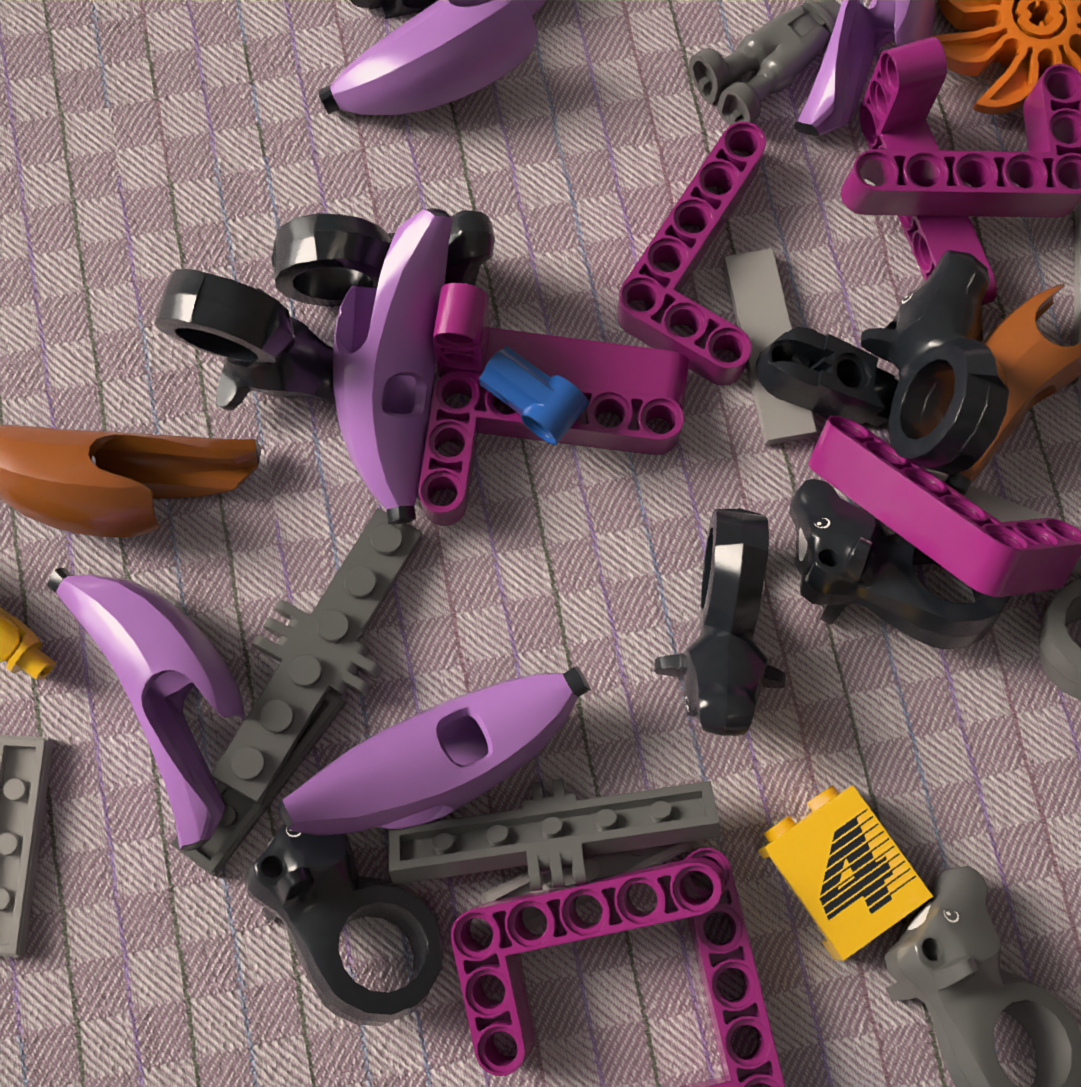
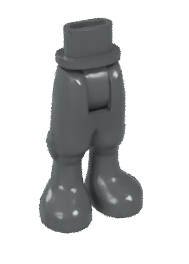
M807 0L802 5L778 15L756 32L745 36L738 44L735 52L726 58H723L721 54L711 48L697 52L689 60V70L699 93L709 104L719 99L718 112L728 124L732 125L736 122L746 121L753 123L761 114V102L769 94L778 93L791 86L794 78L828 46L841 5L836 0ZM759 70L756 76L746 83L736 82L747 72Z

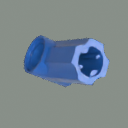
M505 346L493 355L479 378V383L483 388L518 412L523 423L539 438L551 445L558 444L589 405L586 396L571 382L558 375L549 377L508 346Z

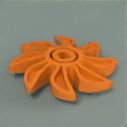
M937 0L942 13L956 29L970 31L931 36L936 37L944 49L947 69L962 75L978 76L992 62H999L1006 68V72L974 104L973 110L995 115L1009 113L1018 109L1024 104L1027 96L1038 82V75L1041 77L1045 70L1052 65H1070L1081 74V0Z

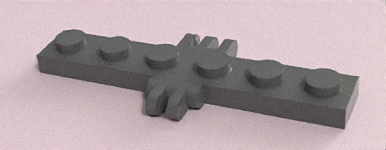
M377 508L311 615L284 600H279L274 610L282 617L290 620V623L286 626L276 619L268 617L263 628L280 639L276 644L266 637L257 635L252 646L279 661L280 664L212 771L211 777L214 780L260 805L327 693L331 690L343 696L347 688L367 697L372 686L355 676L357 671L359 670L372 678L378 679L383 668L366 658L370 649L359 641L422 540V531L409 524H388L387 513Z
M563 778L552 780L554 796L544 797L542 781L531 783L532 799L522 801L523 809L434 821L402 829H389V873L391 880L396 885L528 865L531 892L543 890V875L541 872L551 871L553 888L565 887L563 873L565 868H572V875L576 885L587 884L584 857L721 837L720 822L711 781L577 800L576 793L565 794Z

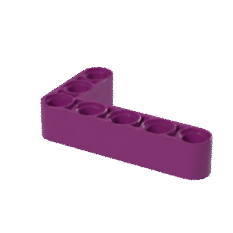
M936 37L921 39L885 50L881 53L859 110L860 126L869 150H939L926 120L947 75L946 55L940 41ZM913 180L916 184L923 186L920 182ZM897 215L925 281L929 278L938 261L947 250L971 253L988 268L990 280L982 300V305L995 301L997 296L995 277L968 216Z
M1052 65L1045 70L1024 101L1023 113L1028 152L867 150L857 157L841 186L840 195L842 202L849 210L861 215L1045 218L1067 216L1081 202V74L1070 65ZM863 179L871 181L875 186L867 184ZM913 180L920 182L923 186L916 184ZM963 181L969 183L972 187L966 185Z
M747 121L736 122L724 131L622 284L617 306V321L625 332L654 349L669 350L685 355L689 359V370L717 385H730L739 380L751 353V341L742 329L680 294V291L759 170L766 146V137L762 129L756 124ZM743 150L746 151L750 156L741 157L734 154L732 151ZM719 187L726 193L716 195L710 193L706 188ZM684 224H693L698 226L702 231L698 233H689L683 230L681 226ZM669 262L677 270L663 272L656 268L655 264ZM634 300H643L651 305L652 308L645 312H638L633 310L628 304ZM675 325L689 326L693 330L694 335L689 337L678 336L672 331L671 327ZM719 349H726L734 353L738 360L726 363L720 361L714 352Z
M449 283L442 286L433 334L439 378L450 371L483 373L486 364L493 355L505 346H508L549 377L558 375L573 385L665 396L676 401L681 409H684L689 359L685 355L669 350L490 327L488 295L484 290L465 283Z
M450 371L441 376L434 388L419 482V498L426 518L440 526L455 524L465 515L468 506L478 433L544 441L523 423L518 412L505 415L495 409L501 400L480 385L479 378L482 373ZM575 385L586 396L589 405L558 442L561 444L649 455H664L672 451L677 445L684 423V414L676 401L665 396ZM459 393L467 395L471 399L462 408H452L445 404L451 395ZM603 412H611L616 414L622 422L615 427L607 428L600 425L596 417ZM660 418L667 421L672 430L665 434H657L652 432L646 423L651 419ZM447 441H457L464 446L460 454L454 457H446L437 452L438 448ZM447 488L457 494L453 503L447 506H437L430 502L431 495L439 489Z
M829 416L808 461L809 468L966 585L985 595L1006 597L1062 588L1065 586L1081 557V530L1073 525L1055 518L1000 522L920 465L900 457L891 445L850 419L840 416Z
M713 848L697 849L687 854L683 860L690 858L709 859L721 868L725 877V888L718 904L707 913L687 918L724 1076L679 1087H751L757 1083H765L769 1087H785L732 868L728 859L720 851ZM690 872L685 874L683 887L691 898L704 900L713 894V887L706 890L701 889L693 883ZM714 912L723 914L731 925L729 938L720 945L711 943L706 938L703 929L705 919ZM728 968L737 969L744 979L743 992L734 1000H725L717 989L719 975ZM742 1025H751L758 1036L757 1047L752 1054L746 1057H739L733 1052L731 1047L732 1034Z
M690 858L588 880L587 884L576 885L575 883L565 885V887L551 888L482 903L462 913L454 921L451 929V942L475 1056L479 1065L486 1072L494 1076H507L514 1073L532 1053L535 1044V1033L517 953L707 913L718 904L725 888V877L721 868L715 862L706 858ZM691 871L706 873L713 883V894L704 900L691 898L683 887V879L686 873ZM635 883L650 885L657 895L656 908L651 911L636 909L629 899L631 885ZM579 895H590L599 901L602 907L600 921L588 923L578 916L576 900ZM527 906L539 908L545 914L547 928L544 934H534L525 927L523 912ZM473 918H481L490 924L493 931V939L490 945H481L473 939L470 933V925ZM485 974H492L503 982L505 987V997L503 1000L495 1001L484 993L482 979ZM495 1032H506L515 1039L517 1055L505 1056L496 1049L494 1045Z

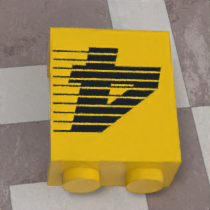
M831 785L807 802L812 812L795 823L789 815L765 831L763 834L769 842L757 851L763 859L771 858L826 938L821 943L832 959L844 961L932 898L933 895L856 788L852 785L838 792L834 785Z

